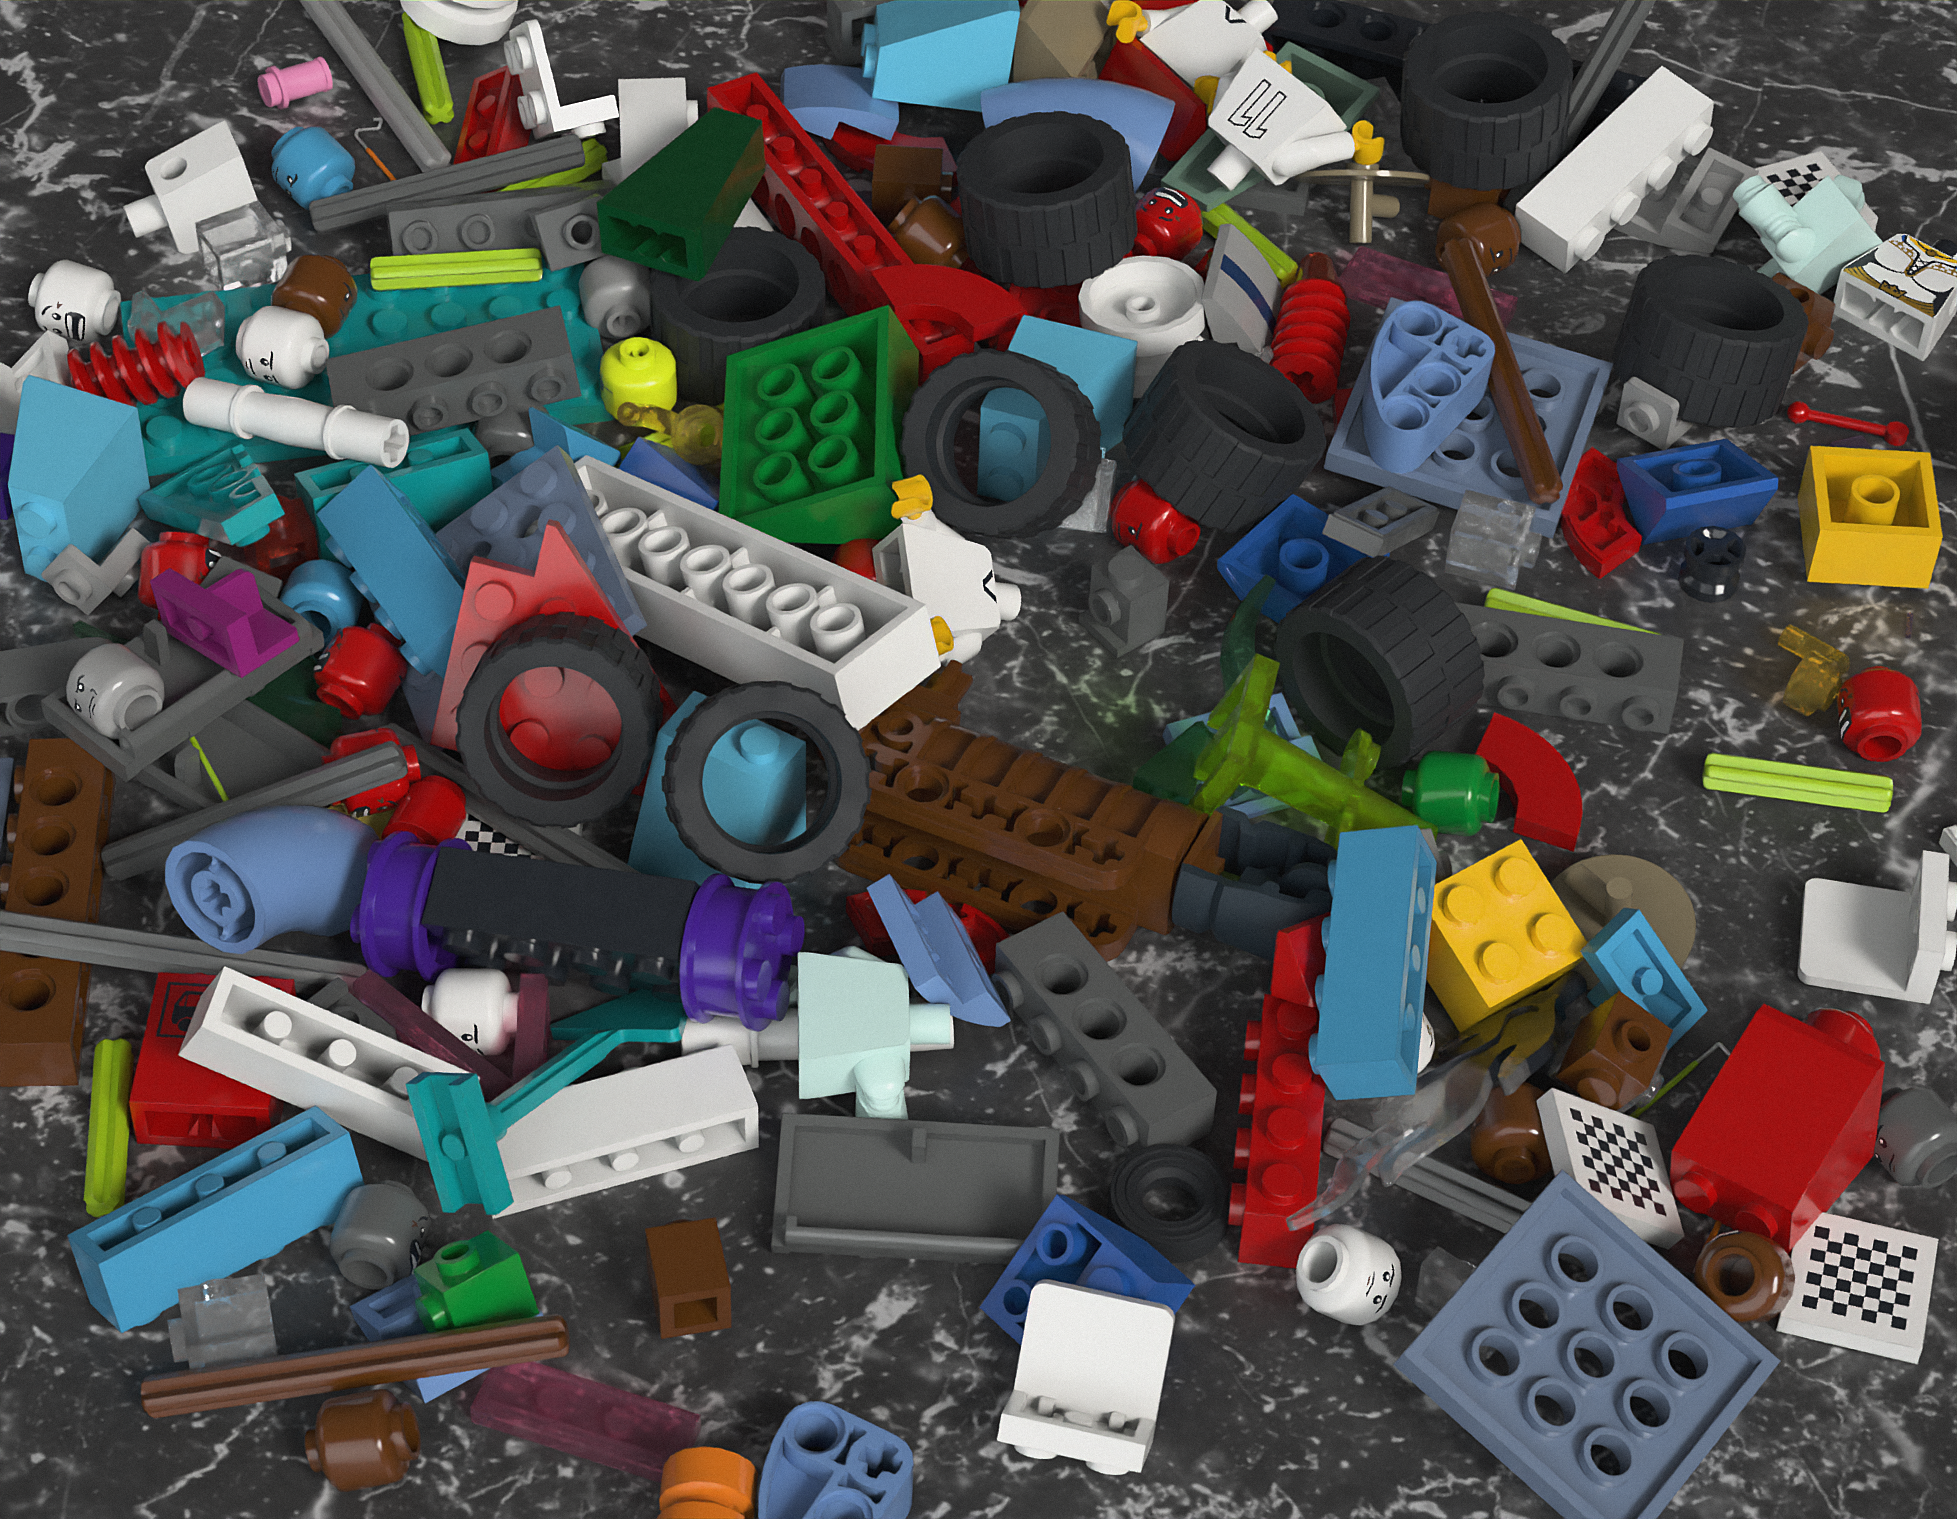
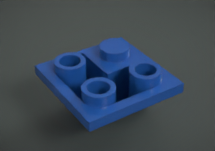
M1057 1194L980 1308L1022 1346L1030 1295L1035 1284L1040 1280L1049 1279L1164 1304L1173 1310L1174 1315L1195 1287V1284L1144 1239L1069 1197Z

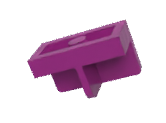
M171 568L150 580L166 632L240 678H243L300 640L295 626L263 608L255 577L246 569H237L206 589Z

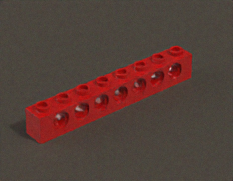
M757 72L707 88L708 112L712 108L717 107L762 120L766 171L752 196L783 235H786V238L799 242L806 247V251L809 254L811 253L820 263V270L824 272L825 287L846 314L851 317L883 307V304L870 287V270L895 265L914 264L913 261ZM922 319L900 322L919 351L918 386L920 387L928 379V374L936 367L945 365L951 361L952 357L962 353H974L975 342H972L957 328L939 321Z

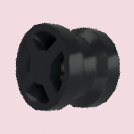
M1707 526L1692 531L1686 539L1684 549L1685 560L1681 563L1678 581L1681 589L1688 596L1708 603L1723 602L1731 598L1738 589L1739 569L1743 566L1746 547L1743 540L1736 533L1723 527Z

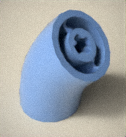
M1046 77L1012 82L983 90L980 102L986 129L1014 116L1019 117L1033 112L1044 113L1054 111H1067L1073 114L1081 113L1110 124L1112 129L1119 131L1123 135L1125 143L1129 145L1134 194L1142 183L1159 149L1175 106L1174 100L1143 88L1114 81L1083 77Z
M301 805L265 806L238 813L215 823L173 847L165 862V883L172 904L184 923L201 940L222 952L244 954L257 948L273 936L292 931H301L310 935L334 936L350 930L352 913L355 907L361 903L362 891L367 875L368 852L372 843L380 839L372 827L352 816L333 809Z

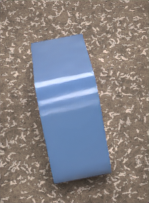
M1408 301L1395 308L1384 322L1376 338L1362 403L1364 436L1370 455L1379 467L1391 473L1403 474L1414 471L1481 402L1486 393L1495 355V345L1489 336L1424 301Z
M813 1401L796 1406L786 1416L776 1433L765 1460L759 1488L758 1519H905L912 1505V1451L907 1443L898 1436L832 1404ZM810 1447H821L825 1448L826 1450L812 1452L805 1449Z

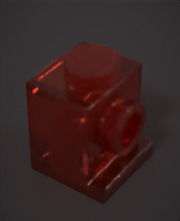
M276 495L285 515L268 524L270 532L266 536L246 545V548L243 549L248 566L282 580L284 587L286 579L296 567L307 561L319 560L315 528L301 497L290 500L287 497ZM296 553L299 560L270 568V559Z

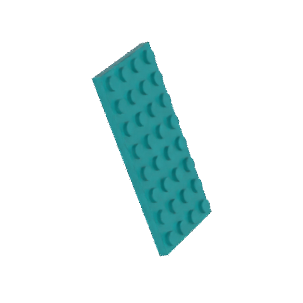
M542 255L543 275L542 280L538 282L394 291L373 290L370 273L352 275L358 289L356 304L335 336L324 339L329 345V358H334L560 305L582 396L542 406L548 410L551 416L571 425L615 420V417L606 411L605 404L601 398L600 362L604 354L599 331L597 328L589 326L584 318L579 292V279L585 269L583 262L551 272L546 268ZM263 284L255 287L204 291L201 293L159 298L149 297L141 300L120 302L124 340L130 349L135 348V329L144 328L152 342L158 341V322L166 321L173 333L177 335L180 334L181 322L185 321L192 330L203 360L205 378L242 386L248 384L261 387L265 393L302 398L334 408L327 366H325L321 373L316 374L313 380L303 388L288 389L253 379L246 373L241 360L237 356L236 338L240 326L246 318L252 316L262 307L271 306V295L277 284ZM183 386L182 391L177 397L167 399L160 394L159 399L154 404L144 405L138 401L136 405L148 476L180 473L238 439L255 464L328 455L326 451L289 446L259 436L244 439L237 437L231 432L191 424L187 421L183 412V398L186 388ZM475 421L409 436V443L468 428L473 434Z

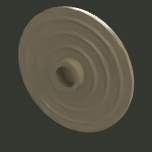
M1346 163L1345 169L1306 171L1296 175L1295 181L1320 185L1351 186L1349 243L1371 244L1372 216L1393 218L1400 209V204L1396 197L1373 194V186L1426 184L1430 182V176L1414 172L1379 170V164L1377 163L1372 165Z
M1627 855L1595 856L1573 864L1551 882L1550 885L1587 942L1592 940L1623 908L1639 909L1679 969L1688 959L1696 933V918L1693 905L1681 884L1670 873L1656 864ZM1586 959L1582 960L1571 970L1583 975L1587 982V990L1591 991L1600 982Z

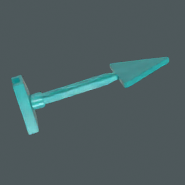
M640 989L550 1025L553 1040H573L576 1042L490 1103L484 1100L477 1073L422 1072L405 1084L443 1212L454 1213L465 1204L470 1203L483 1204L486 1215H498L513 1204V1196L497 1142L506 1136L507 1129L602 1061L619 1044L623 1042H677L681 1040L688 1018L683 1003L665 1002L653 997L651 990Z

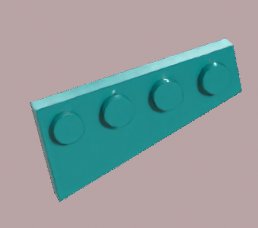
M239 439L137 497L148 519L230 545L236 544L238 547L249 545L266 536L270 532L268 524L285 515L274 491L264 476L261 475L255 462L253 463L249 453L244 449Z

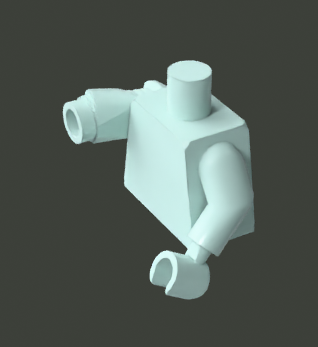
M1759 175L1746 179L1733 193V199L1737 202L1740 209L1739 215L1762 235L1760 241L1773 256L1756 272L1763 273L1770 278L1780 272L1819 295L1838 283L1841 269L1883 243L1860 214L1865 204L1862 184L1858 180L1844 175H1837L1834 180L1829 175L1826 176L1793 207L1790 206L1774 184L1766 183Z
M846 946L829 955L798 952V967L791 965L788 978L790 988L788 1009L798 1008L799 1099L856 1092L855 1117L909 1120L903 1087L905 1082L909 1080L910 1045L950 1044V1004H909L908 973L905 967L901 964L888 963L856 946Z

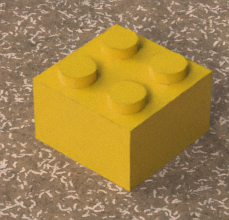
M1810 446L1797 497L1807 582L1928 589L1943 538L1930 452Z
M1522 839L1435 884L1426 980L1460 1033L1474 1024L1513 1006L1527 996L1533 995L1553 984L1585 959L1580 950L1588 942Z

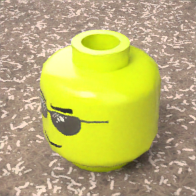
M642 337L622 340L608 348L600 362L601 398L605 404L606 411L616 419L633 426L649 425L669 414L677 398L676 361L671 351L657 341Z

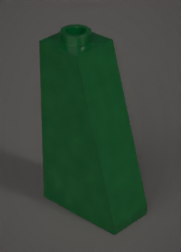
M714 107L599 199L596 205L601 252L697 282L704 278L766 171L762 120Z

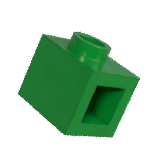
M489 1230L469 1240L455 1241L445 1245L436 1252L433 1259L413 1269L422 1296L415 1299V1306L422 1323L429 1333L531 1318L539 1314L519 1253Z

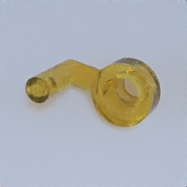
M625 402L618 408L617 417L621 424L632 427H645L671 436L675 452L686 462L696 465H713L721 461L724 411L722 409L700 404L689 406L680 413H676L653 404ZM707 424H710L715 431V439L709 446H705L700 440V431Z
M1789 624L1783 630L1778 645L1803 659L1787 684L1783 696V704L1808 717L1817 709L1823 712L1826 711L1834 702L1842 685V679L1839 677L1848 671L1850 659L1844 652Z

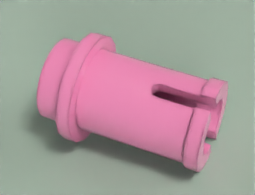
M322 57L280 70L276 66L267 67L266 74L258 76V87L264 103L267 107L277 106L279 109L288 108L289 101L322 91L327 92L332 90L333 87L330 69Z

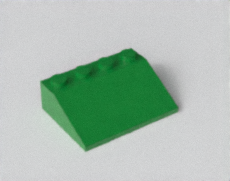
M890 305L727 356L718 513L789 543L844 544L854 539L872 538L879 540L887 537L903 523L900 518L896 519L891 514L892 504L899 501L897 493L892 489V482L906 478L903 468H905L903 456L900 455L899 440H902L903 426L901 424L904 412L908 411L912 402L911 397L918 387L919 351Z

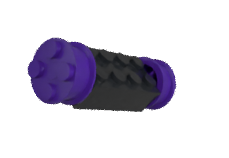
M399 830L389 834L384 840H375L372 843L367 857V875L362 891L361 903L355 907L350 921L351 939L354 943L361 944L364 960L372 973L377 976L392 977L403 969L417 971L425 981L435 984L437 978L444 970L461 968L465 962V969H497L503 973L505 969L526 972L528 979L549 986H565L568 978L589 981L588 985L592 989L611 995H627L629 987L651 990V995L659 1000L670 1003H683L687 1016L693 1022L708 1023L716 1015L739 1018L746 1029L756 1032L767 1028L772 1020L782 1021L787 1013L790 1000L788 978L792 956L796 957L798 952H800L805 932L804 920L801 916L793 915L789 892L781 882L768 881L759 889L737 887L727 875L715 873L707 877L702 885L699 886L696 881L473 851L468 842L460 838H447L438 846L423 844L413 833Z

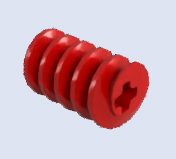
M1322 279L1299 280L1288 286L1281 298L1280 310L1278 311L1277 324L1274 329L1267 364L1272 367L1274 366L1282 372L1289 381L1294 383L1303 392V395L1312 404H1319L1330 399L1337 389L1341 361L1344 356V348L1351 320L1350 312L1345 305V295L1340 286Z
M166 321L158 322V341L152 342L144 328L135 329V348L132 349L129 348L121 335L113 336V355L110 356L106 354L99 342L90 343L91 361L87 363L77 349L68 350L67 353L68 369L74 389L136 407L138 401L144 405L154 404L159 399L160 394L167 399L177 397L182 391V386L187 389L188 385L195 378L205 377L203 360L192 330L185 321L181 322L180 334L177 335L173 333Z

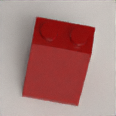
M1764 1003L1753 1016L1672 1149L1669 1182L1674 1199L1680 1201L1691 1211L1703 1213L1734 1230L1766 1235L1779 1243L1788 1256H1790L1794 1245L1821 1213H1826L1874 1156L1885 1062Z

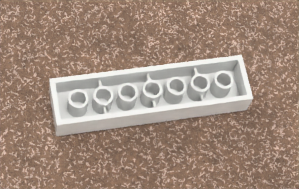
M588 455L574 463L647 623V626L636 633V635L739 684L755 681L791 682L792 685L802 688L808 687L822 694L821 697L830 704H836L846 714L845 718L851 726L856 727L857 730L866 726L876 716L941 667L926 604ZM538 520L529 526L525 537L530 536L538 529Z

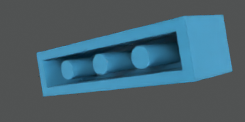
M370 464L316 514L331 534L325 541V544L349 569L354 567L356 571L349 578L355 587L373 604L378 602L381 605L374 614L393 636L399 640L404 638L406 643L400 648V651L408 662L425 677L434 671L444 679L467 577L408 496Z
M1418 825L1340 832L1337 860H1331L1328 866V885L1333 900L1331 916L1325 917L1322 922L1321 934L1323 948L1326 953L1325 974L1318 975L1315 984V997L1320 1012L1318 1033H1313L1309 1040V1060L1313 1072L1316 1075H1321L1335 1100L1415 1095L1437 866V861Z
M314 1106L72 1232L67 1237L90 1304L118 1331L123 1333L134 1326H141L153 1321L162 1311L196 1293L213 1289L224 1278L255 1261L276 1255L285 1245L319 1227L335 1223L346 1195L354 1188L365 1184L349 1132L317 1106Z

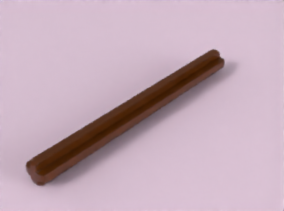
M1452 238L1444 244L1445 251L1441 257L1465 323L1484 332L1495 345V355L1488 386L1528 496L1537 505L1545 502L1555 503L1560 499L1559 492L1563 488V483L1474 244L1467 238H1462L1458 241Z
M551 1314L148 1375L141 1382V1402L143 1410L150 1417L160 1418L559 1358L569 1353L570 1334L567 1322L563 1316Z

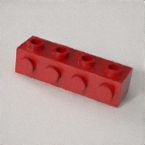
M1264 994L1261 1021H1247L1243 1060L1255 1061L1256 1069L1255 1074H1242L1238 1114L1251 1115L1250 1128L1237 1127L1233 1169L1246 1170L1245 1184L1232 1183L1228 1225L1241 1226L1238 1262L1296 1269L1299 1254L1308 1239L1313 1236L1326 1083L1321 1075H1316L1311 1068L1309 1040L1313 1033H1318L1320 1012L1318 1007L1304 1006L1271 996L1270 994Z

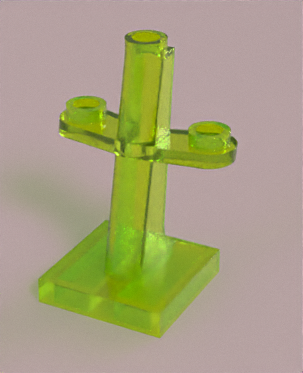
M1256 653L1209 715L1207 726L1218 731L1198 756L1193 778L1204 783L1186 806L1203 811L1211 816L1216 808L1225 804L1239 785L1257 789L1328 824L1323 842L1331 845L1337 852L1340 832L1418 825L1419 829L1431 828L1436 841L1438 834L1437 825L1423 820L1364 785V780L1366 781L1371 776L1377 764L1381 750L1380 745L1372 742L1371 734L1361 728L1354 732L1344 751L1340 770H1337L1263 727L1280 663Z

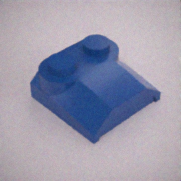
M1292 494L1220 557L1217 562V569L1239 600L1279 623L1280 620L1286 617L1287 612L1359 559L1371 556L1322 534L1329 515Z

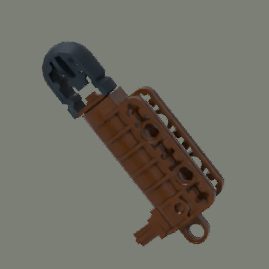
M950 660L947 666L941 665L934 672L925 687L916 685L866 726L858 730L863 740L861 743L865 755L869 757L871 772L869 773V788H872L870 804L866 806L863 816L865 821L859 833L853 836L847 845L849 848L838 859H833L840 868L857 876L877 882L890 874L902 889L927 891V897L938 891L947 903L961 908L966 903L980 910L998 923L1006 932L1014 935L1063 911L1066 915L1074 916V920L1070 919L1106 962L1116 959L1124 951L1138 926L1167 936L1176 925L1198 934L1212 929L1217 941L1274 962L1276 936L1279 930L1325 914L1332 909L1333 897L1328 885V866L1331 860H1337L1338 852L1331 845L1313 836L1266 820L1251 825L1246 813L1224 805H1220L1209 816L1208 813L1170 799H1162L1134 789L1131 785L1123 782H1115L1090 773L1079 766H1071L1043 756L1042 753L1035 750H1027L999 740L996 736L988 733H980L960 725L961 711H958V704L971 687L973 677L962 672L963 664L956 660ZM813 741L814 752L820 759L824 760L820 749ZM862 840H868L872 842V844L864 843L861 847L856 846L860 844ZM912 857H925L934 861L936 865L929 870L923 871L903 862ZM949 871L956 872L955 875L950 874L949 880H947ZM1222 871H1226L1240 876L1238 881H1233L1220 876ZM979 883L989 886V888L982 887L978 891L973 890ZM1007 893H1010L1008 902H1006ZM1038 900L1050 904L1054 910L1046 915H1040L1021 908V906L1026 902ZM1097 927L1108 931L1101 932L1097 938L1089 936V933L1096 931Z

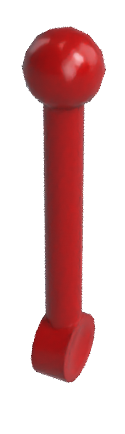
M1802 401L1791 403L1787 409L1789 420L1795 424L1808 420L1882 436L1887 443L1893 446L1905 444L1909 435V428L1901 422H1890L1886 426L1809 409V406Z

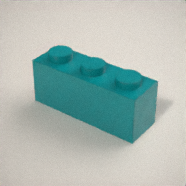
M468 428L409 443L404 459L394 468L371 464L408 496L434 533H437L493 492L488 452ZM347 459L294 473L304 537L320 559L340 562L326 546L325 541L331 534L316 514L365 470L370 463Z

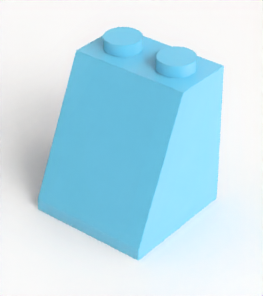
M894 0L876 5L874 24L864 23L860 55L863 56L862 77L871 78L872 98L982 112L980 103L981 92L1008 84L1020 15L1018 0Z
M1023 315L1007 350L1052 365L1057 368L1058 372L1070 376L1078 384V388L1083 395L1088 396L1094 407L1095 419L1099 421L1102 434L1100 436L1102 455L1123 440V425L1132 412L1138 341ZM1005 387L996 388L987 392L981 405L978 495L1007 502L1013 501L1033 487L1046 467L1051 448L1049 422L1041 404L1022 390Z
M29 375L24 380L8 488L25 574L35 576L47 582L43 579L41 573L68 544L76 546L93 562L98 564L140 512L142 506L137 497L149 491L150 484L137 407Z
M694 691L658 731L627 865L642 874L692 880L701 886L710 875L723 873L700 861L677 836L679 833L674 824L669 821L665 810L667 804L665 793L662 792L661 781L666 764L664 757L668 745L672 744L677 733L675 730L684 718H688L696 709L695 706L707 698V696ZM758 719L740 723L727 731L711 749L703 771V794L714 820L729 835L753 845L768 846L781 844L805 832L806 742ZM730 877L737 887L759 889L762 886L761 884L748 883Z

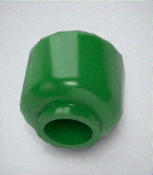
M1441 750L1428 751L1420 760L1417 770L1407 769L1402 785L1403 807L1412 808L1413 817L1419 829L1431 828L1432 833L1466 837L1473 836L1480 831L1484 823H1493L1499 799L1498 773L1490 772L1487 761L1483 756Z

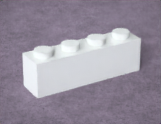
M1661 66L1516 204L1515 219L1521 231V243L1564 274L1580 259L1583 261L1589 260L1602 245L1605 235L1617 223L1621 226L1626 224L1637 212L1641 200L1653 188L1661 190L1673 177L1677 165L1689 153L1695 156L1704 149L1713 134L1711 119L1714 101Z
M685 78L618 79L622 181L698 120L697 100H686Z
M226 966L223 967L201 995L178 1056L302 1109L308 1110L317 1106L338 1124L427 1162V1156L405 1084L422 1072L470 1073Z
M733 1043L709 1050H695L683 1057L644 1067H630L618 1074L580 1084H569L510 1126L507 1129L506 1136L497 1142L514 1203L498 1215H492V1218L495 1219L758 1148V1104Z

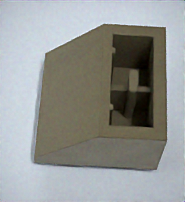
M1028 0L1024 7L1019 6L1020 15L1008 82L1012 83L1046 77L1098 79L1113 49L1114 26L1106 24L1109 10L1100 0Z

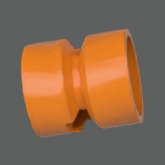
M695 1447L683 1449L671 1455L664 1464L659 1496V1509L661 1513L656 1519H753L758 1489V1471L751 1461L738 1453L722 1448Z

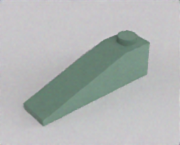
M1289 41L1276 54V63L1281 64L1285 60L1291 61L1292 75L1329 103L1347 126L1344 131H1349L1380 96V88ZM1209 127L1161 180V187L1172 190L1178 189L1187 193L1194 199L1201 210L1208 212L1266 178L1252 168L1231 192L1222 186L1206 169L1227 146L1223 144Z

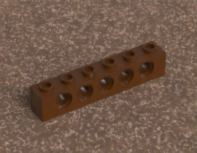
M70 738L29 739L26 765H17L15 768L14 793L16 803L20 804L19 814H9L7 842L9 852L13 853L12 863H3L1 866L0 895L2 902L6 903L5 910L98 924L105 874L101 850L109 842L116 778L115 773ZM0 951V1087L79 1085L93 964Z

